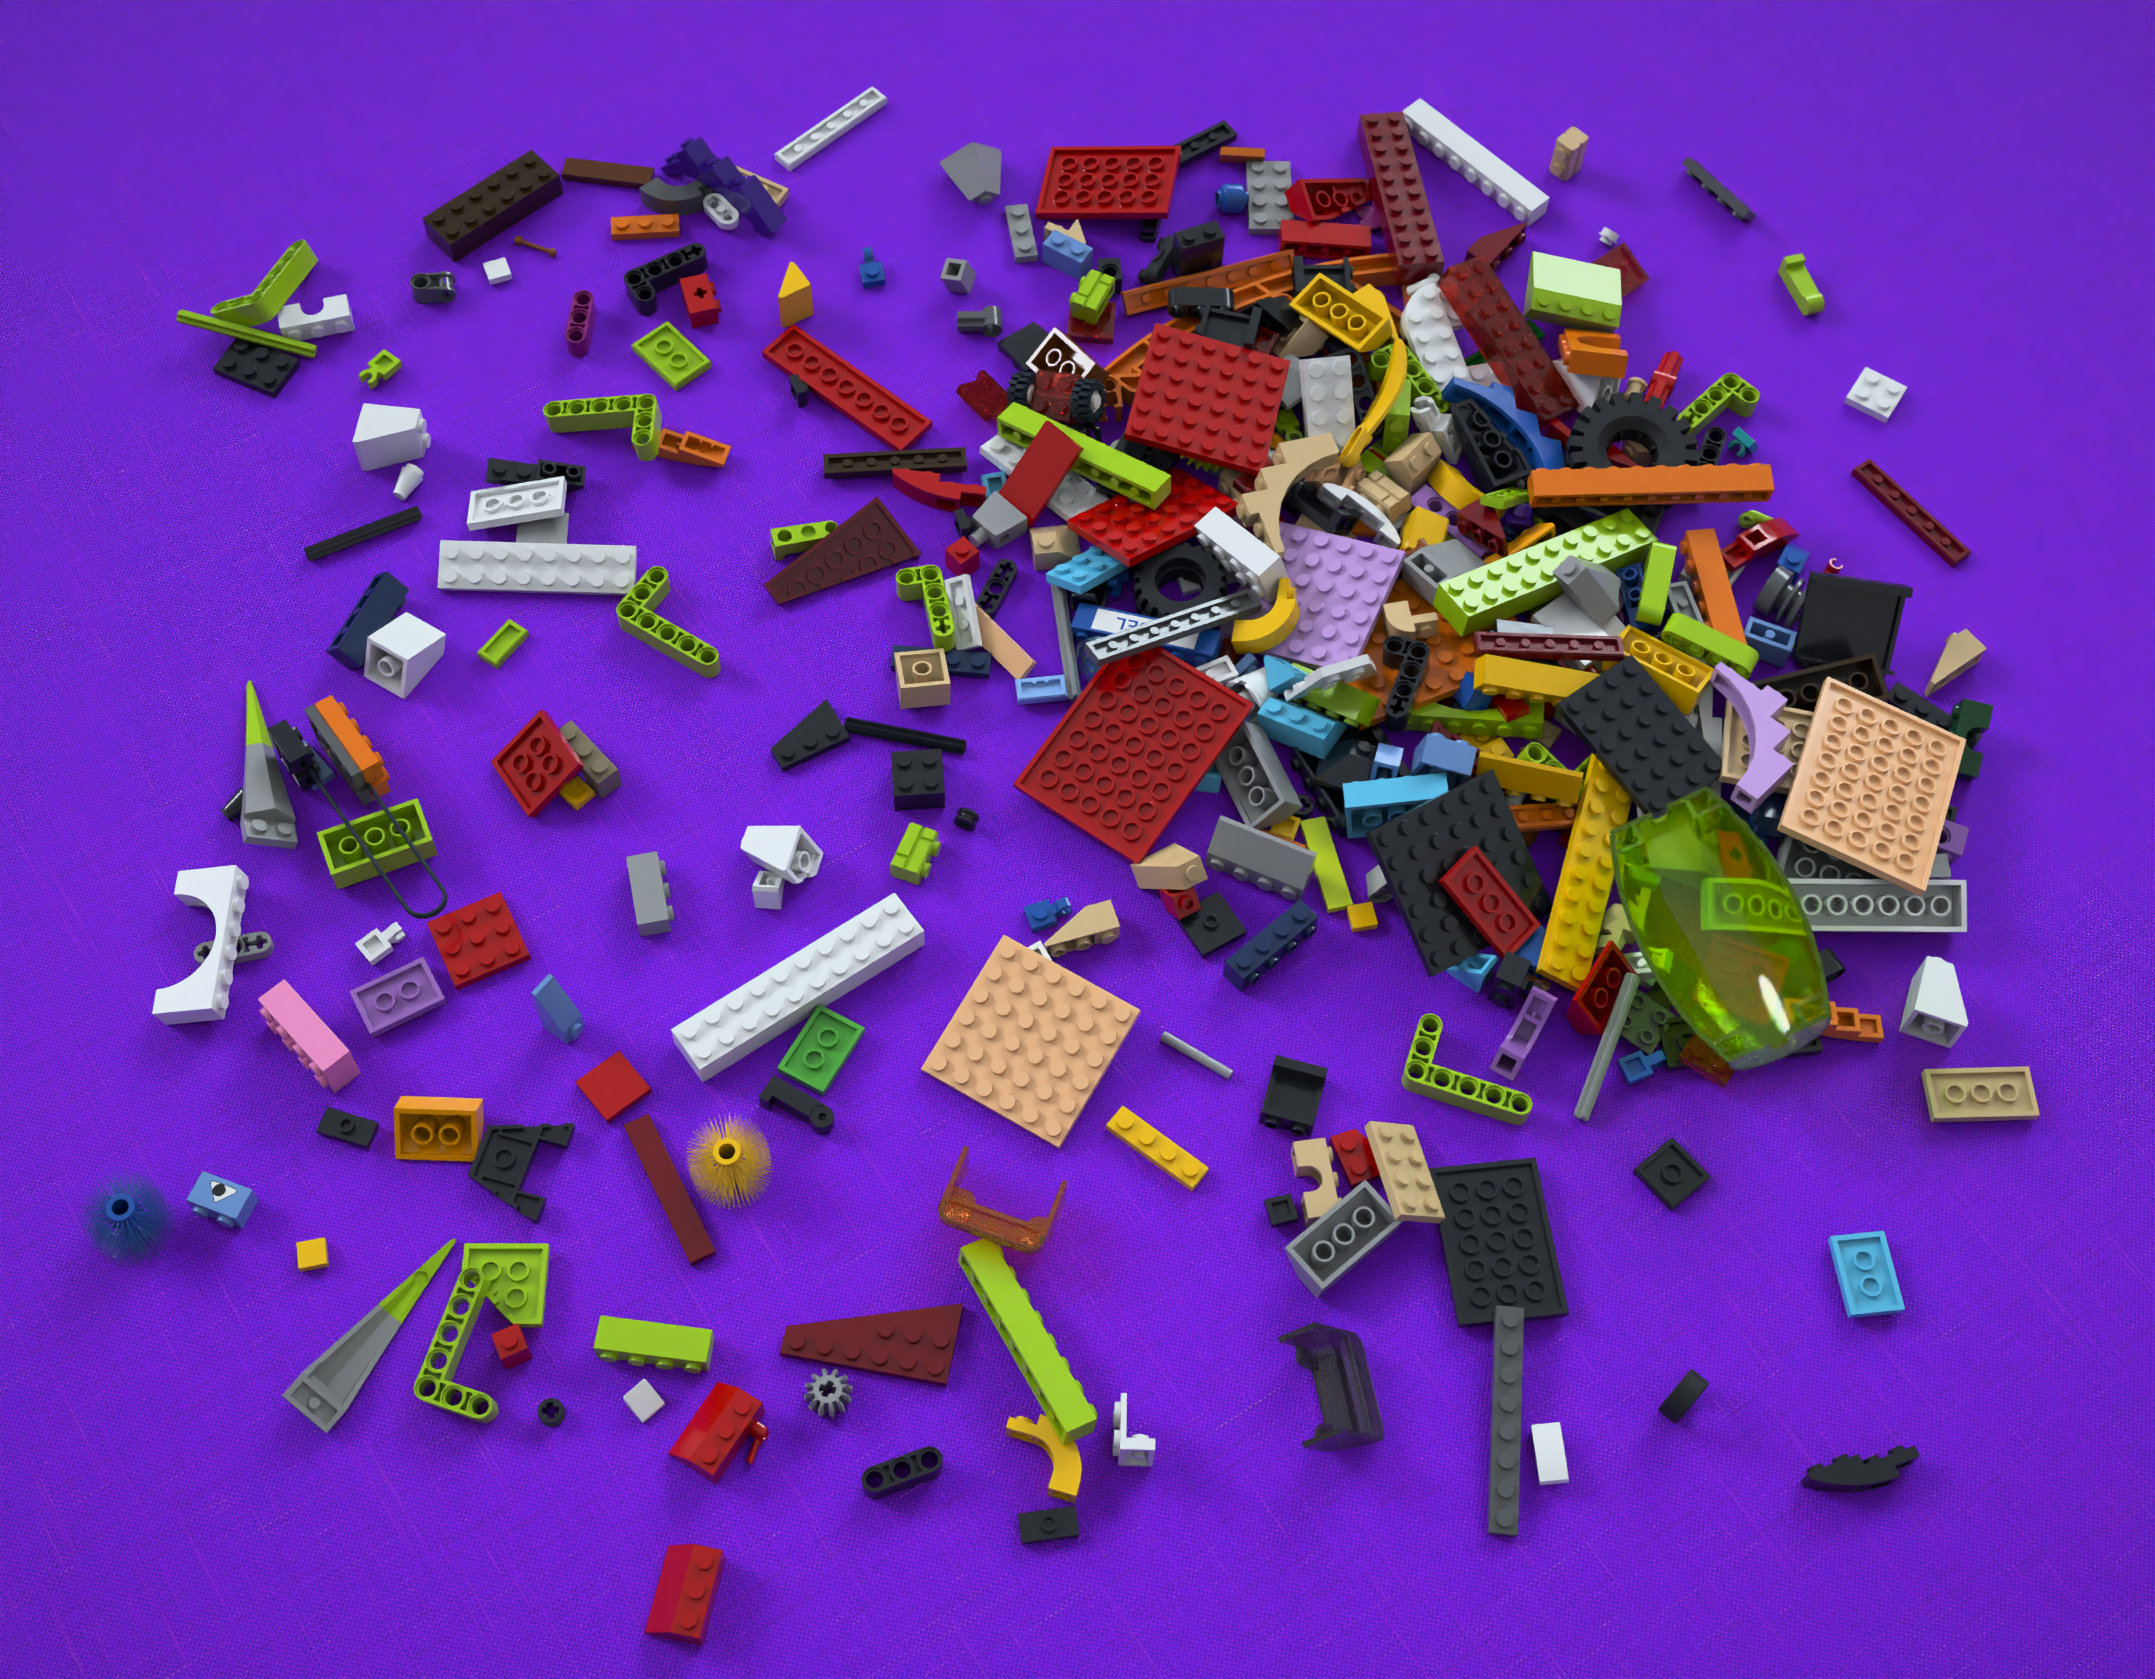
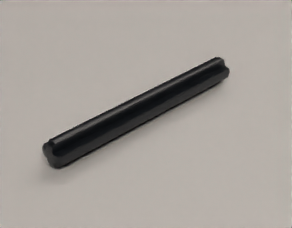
M413 506L304 548V552L308 560L312 561L418 521L422 518L419 508Z
M847 717L844 723V728L847 732L933 749H942L943 751L964 754L967 747V741L964 739Z

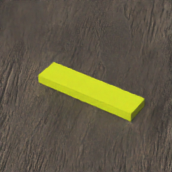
M1325 816L1302 820L1300 822V829L1306 848L1317 853L1313 870L1327 913L1346 910V907L1353 905Z

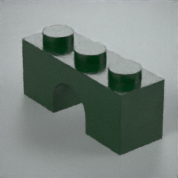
M1963 698L1957 705L1954 704L1950 718L1954 720L1952 729L1949 728L1948 732L1966 739L1968 732L1984 733L1989 729L1994 705ZM1965 743L1956 778L1971 782L1978 778L1983 753L1971 750L1967 743Z

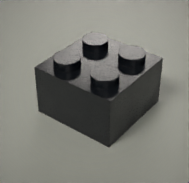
M942 749L891 752L894 811L945 808Z

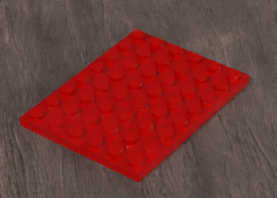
M1160 646L1128 656L1100 667L1013 783V786L1131 863L1139 864L1148 855L1254 709V704Z

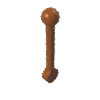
M522 236L514 238V242L518 246L523 244L546 252L551 257L557 255V251L554 248L548 249L525 241Z

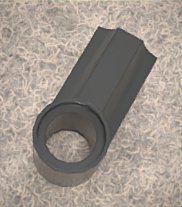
M987 306L982 311H957V331L982 332L988 337H996L1002 333V310L997 306Z

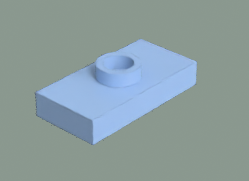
M1064 675L1015 679L1018 705L1067 700L1068 695Z

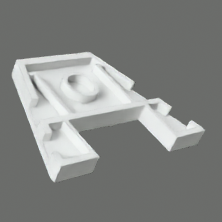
M1364 654L1318 668L1304 678L1305 681L1296 683L1292 686L1293 689H1288L1283 694L1286 702L1307 696L1312 689L1321 687V690H1327L1335 687L1336 682L1344 680L1345 683H1351L1377 675L1378 672L1368 654Z

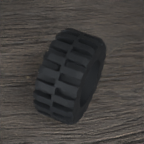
M1191 543L1176 544L1140 562L1137 567L1138 572L1135 573L1134 597L1137 613L1149 617L1162 618L1227 596V575L1223 571V565L1220 560H1216V556L1212 552H1204V548L1201 546L1192 547ZM1178 578L1199 584L1203 590L1197 597L1182 602L1169 600L1159 593L1162 586L1168 582L1178 580Z

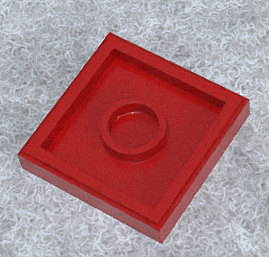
M617 1051L575 1081L576 1086L607 1124L652 1092L648 1084L620 1051Z

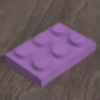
M424 957L349 991L372 1038L446 1003Z

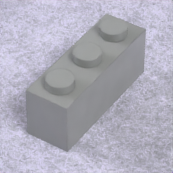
M657 851L626 857L640 937L671 931L670 921H674L675 918L672 905L667 906L666 898H671L668 882L663 883L662 876L667 875L665 861H659Z

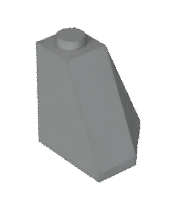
M971 142L940 161L941 167L969 201L986 205L991 203L993 198L1000 195V149Z
M1569 555L1552 571L1564 594L1601 628L1619 611L1620 602L1618 597L1621 580L1603 565Z

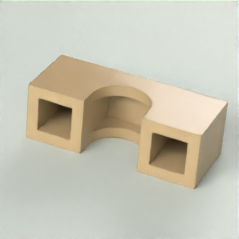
M1325 1138L1295 1141L1291 1148L1295 1177L1309 1176L1314 1178L1319 1184L1317 1190L1303 1192L1301 1207L1306 1228L1310 1227L1342 1200V1197H1337L1336 1188L1339 1187L1337 1173L1332 1172L1331 1163H1333L1331 1146L1327 1147Z

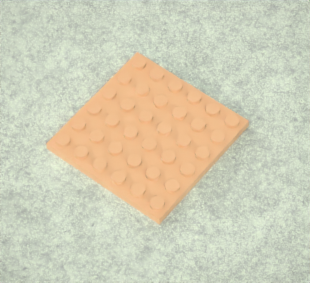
M1003 935L921 1070L1060 1149L1141 1014V1010L1008 936Z

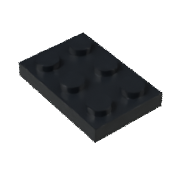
M236 338L213 367V370L218 376L276 398L299 368L300 362L297 358L267 346Z

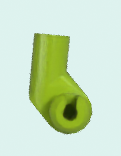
M1751 510L1739 516L1738 524L1742 528H1749L1774 518L1756 510Z

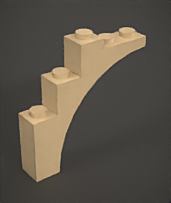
M1332 433L1278 443L1273 454L1274 466L1260 469L1255 479L1256 491L1242 494L1236 506L1237 516L1239 519H1242L1244 526H1253L1255 536L1259 537L1260 541L1277 553L1281 559L1285 553L1279 527L1281 503L1291 488L1303 478L1317 470L1334 466L1339 450Z

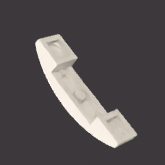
M1324 483L1317 495L1318 499L1334 511L1340 506L1345 509L1358 510L1362 514L1359 520L1377 533L1373 541L1377 545L1397 549L1401 543L1397 531L1389 519L1374 504L1350 489L1331 483Z

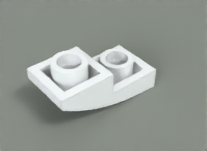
M1560 1422L1531 1425L1540 1485L1569 1483Z

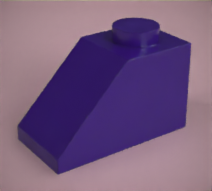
M1529 502L1507 508L1504 514L1503 527L1514 529L1517 537L1524 530L1530 528L1532 507H1530Z

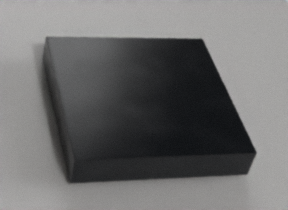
M1673 1137L1632 1172L1670 1212L1711 1177Z

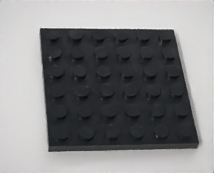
M1493 769L1487 770L1365 833L1428 977H1433L1491 946L1438 882L1471 847L1477 846L1537 920L1551 913L1552 903Z

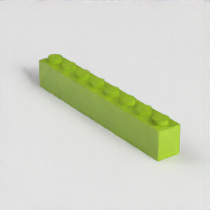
M1013 402L997 417L998 436L1026 449L1044 422L1050 421L1084 448L1070 470L1154 510L1171 493V475L1156 469L1145 462L1139 461L1016 402Z
M987 1236L960 1247L958 1263L1063 1446L1093 1433L1098 1418L1096 1409L1091 1403L1088 1404L1081 1383L1072 1377L1068 1361L1058 1353L1054 1337L1050 1333L1047 1334L1044 1329L1040 1313L1034 1311L1030 1305L1029 1295L1024 1288L1021 1289L1013 1267L1008 1266L1005 1262L1000 1245L995 1244L991 1236Z

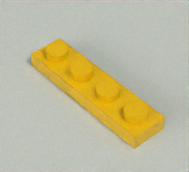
M1123 1105L1106 1124V1129L1191 1192H1193L1209 1171L1206 1165Z

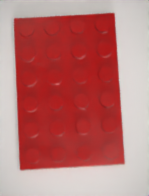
M1181 146L1051 147L1036 208L1037 219H1168L1182 154Z
M1177 467L1167 473L1171 475V493L1155 510L1120 494L1068 519L1067 525L1070 530L1126 566L1131 567L1198 534L1194 525L1215 506L1230 518L1237 515L1236 506L1238 503Z

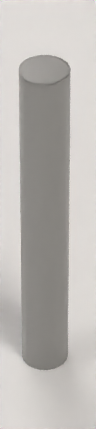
M1167 1031L1160 1038L1164 1043L1228 1080L1231 1078L1234 1070Z

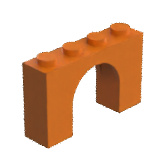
M1564 328L1563 334H1559L1557 348H1559V354H1561L1563 365L1566 366L1568 373L1619 379L1625 378L1628 354L1626 350H1619L1621 343L1619 334Z

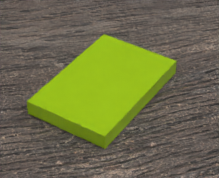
M668 321L631 345L632 350L675 391L712 367V362Z

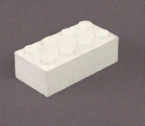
M1350 355L1299 360L1304 436L1307 438L1332 433L1340 453L1355 430Z
M1215 506L1194 525L1198 533L1197 539L1203 545L1204 552H1212L1216 556V560H1220L1222 563L1223 571L1226 573L1231 572L1242 586L1248 585L1256 597L1259 599L1263 597L1271 603L1277 597L1280 578H1289L1281 557Z

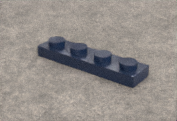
M893 645L891 671H896L894 653L935 648ZM962 650L944 652L949 676L989 679L992 653Z

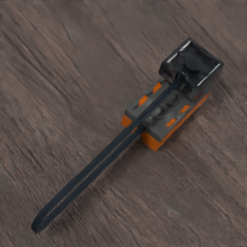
M330 695L315 703V706L307 707L304 711L316 740L362 805L365 806L372 802V799L377 800L443 894L442 902L433 911L417 913L408 907L321 783L318 775L321 769L316 760L312 758L315 756L308 743L304 744L301 741L303 737L296 726L291 728L286 719L268 728V733L280 760L300 789L305 792L317 783L406 912L418 919H429L443 911L448 898L445 888L381 800V796L391 791L387 782L391 779L383 767L385 763L378 751L373 753L371 750L373 747L368 737L360 735L359 732L361 730L355 719L347 717L349 713L342 702L337 703L333 696Z

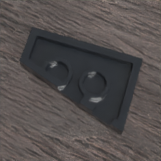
M826 699L771 748V754L781 771L785 772L850 742V736Z

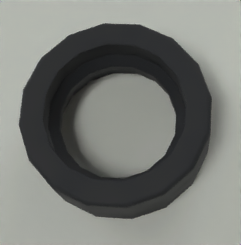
M1691 1369L1661 1404L1658 1411L1671 1422L1677 1424L1708 1387L1709 1382L1695 1370Z

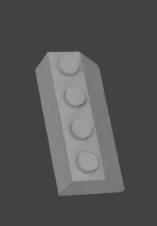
M1245 721L1215 761V765L1245 825L1259 830L1286 821L1303 806L1262 726Z
M1220 815L1207 851L1205 864L1215 871L1231 874L1240 881H1249L1263 890L1279 893L1288 900L1299 901L1302 899L1311 880L1317 853Z
M1364 1180L1289 1243L1284 1250L1298 1278L1318 1298L1397 1231L1403 1221L1395 1220L1391 1207Z

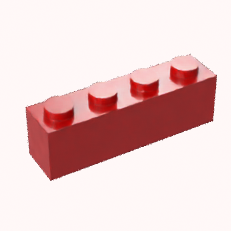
M1281 219L1278 232V252L1293 249L1295 256L1337 260L1343 259V257L1367 256L1371 250V226Z

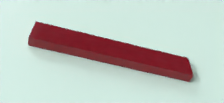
M1870 458L1853 469L1851 475L1950 567H1955L1969 557L1971 551Z
M1474 632L1473 634L1476 657L1489 654L1506 658L1619 662L1624 660L1625 657L1621 636Z
M646 1114L625 1124L624 1128L690 1265L693 1266L716 1255L714 1246L650 1115Z

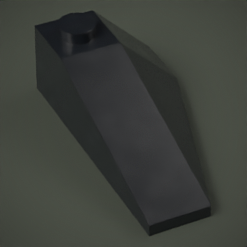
M1472 398L1450 406L1472 477L1479 491L1488 494L1512 487L1530 475L1532 468L1524 453L1518 447L1515 448L1506 439L1507 435L1502 430L1499 432L1490 422L1491 418Z

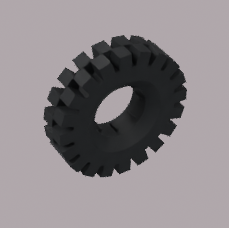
M1620 392L1611 394L1609 402L1605 396L1595 400L1592 408L1587 406L1581 412L1567 440L1565 448L1567 453L1564 461L1565 467L1571 469H1583L1586 467H1594L1595 469L1608 468L1613 466L1607 456L1611 444L1621 440H1630L1643 445L1649 451L1654 462L1651 467L1658 465L1678 467L1685 464L1696 466L1699 459V451L1695 450L1698 442L1695 433L1688 434L1691 425L1686 418L1675 419L1679 411L1670 404L1662 410L1659 408L1662 402L1659 398L1651 395L1649 402L1645 403L1643 402V393L1631 392L1629 399L1625 400L1624 393ZM1676 504L1610 505L1609 515L1628 508L1638 519L1642 518L1644 512L1650 518L1660 515L1663 508L1667 511ZM1592 506L1600 512L1605 508V506Z

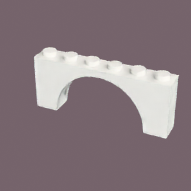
M236 865L178 871L174 895L186 906H200L210 909L216 921V937L208 957L192 975L173 986L156 990L152 1014L165 1025L221 1020L225 1018V1012L229 1005L230 984L233 981L234 960L237 958V941L241 934V918L245 910V894L249 887L248 876Z

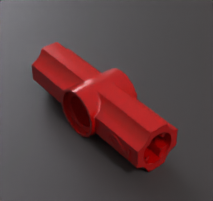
M1676 351L1665 352L1658 369H1655L1643 402L1648 403L1652 395L1662 400L1659 408L1663 409L1667 396H1670L1677 380V374L1684 360L1680 353Z

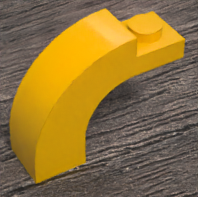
M1441 459L1427 477L1433 489L1458 510L1477 499L1481 500V496L1485 495L1472 486L1458 469ZM1495 508L1499 521L1507 509Z
M1280 578L1276 603L1268 614L1254 620L1234 621L1231 642L1236 654H1247L1248 652L1254 654L1269 650L1284 641L1294 630L1301 612L1296 600L1297 591L1296 588L1292 587L1290 578Z
M1042 1414L1039 1416L1037 1425L1033 1424L1031 1419L1023 1416L1009 1417L1006 1426V1436L1038 1445L1048 1453L1052 1460L1054 1469L1048 1486V1496L1076 1503L1082 1469L1081 1458L1075 1441L1063 1446L1047 1416Z

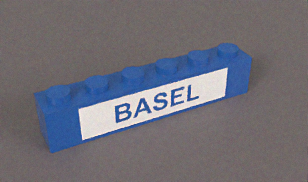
M1080 602L1071 624L1073 639L1085 644L1159 618ZM1208 629L1161 645L1160 647L1184 662L1199 667L1218 659L1223 643L1221 631Z

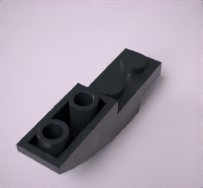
M488 458L485 483L506 486L564 476L567 482L566 492L584 489L586 466L538 459L536 465Z
M1903 1445L1889 1450L1887 1452L1888 1456L1879 1458L1878 1455H1874L1863 1461L1859 1454L1849 1457L1848 1454H1843L1834 1458L1831 1465L1823 1467L1822 1463L1808 1468L1806 1476L1800 1482L1803 1487L1826 1492L1852 1493L1874 1490L1893 1484L1900 1477L1897 1469L1912 1464L1920 1455L1915 1445L1906 1449Z

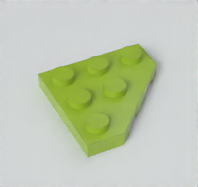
M464 1243L462 1271L472 1266L479 1268L487 1275L490 1280V1287L486 1298L512 1325L518 1323L520 1328H543L550 1255L549 1243ZM474 1276L470 1281L477 1286L480 1282V1276Z

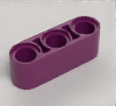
M580 290L573 295L565 338L568 352L573 357L585 356L590 348L596 318V307L592 293L587 290Z

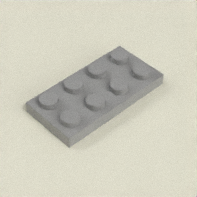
M1246 161V190L1249 193V203L1247 205L1249 235H1278L1281 219L1294 220L1284 193L1292 186L1290 161Z

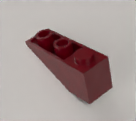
M1521 223L1479 237L1467 250L1463 266L1484 279L1491 273H1496L1501 262L1504 259L1508 260L1515 247H1520L1525 241L1527 224Z
M1477 499L1456 512L1457 527L1461 534L1468 536L1478 544L1487 547L1502 557L1508 556L1506 537L1495 508L1481 505V500Z

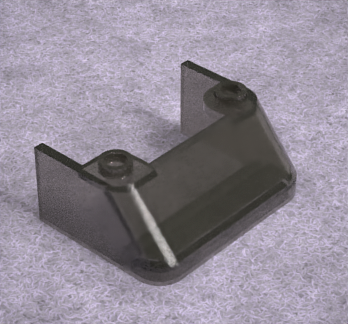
M1314 1322L1278 1337L1279 1343L1295 1346L1297 1363L1306 1370L1312 1371L1324 1423L1316 1426L1313 1438L1302 1442L1303 1448L1332 1452L1371 1445L1384 1439V1428L1364 1346L1356 1333Z

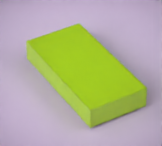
M508 619L477 652L478 658L498 669L529 637V632Z

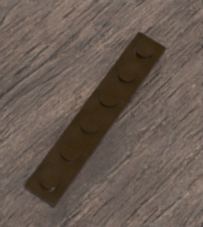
M966 447L823 454L825 479L893 476V468H905L922 472L931 471L934 473L967 472Z

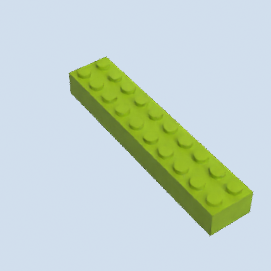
M1627 508L1442 582L1438 585L1433 605L1458 634L1463 637L1493 625L1496 619L1505 620L1563 595L1564 592L1552 571L1569 555L1603 565L1613 574H1616V569L1645 562L1652 541L1657 542L1658 539Z

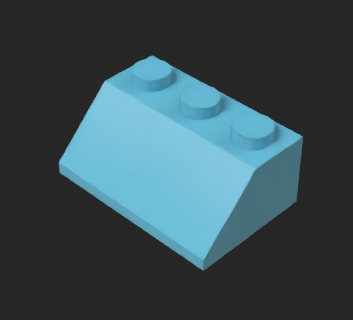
M1269 697L1257 713V725L1262 726L1268 738L1291 747L1296 746L1298 750L1323 760L1348 727V724L1342 720H1337L1293 701L1286 702L1283 697Z

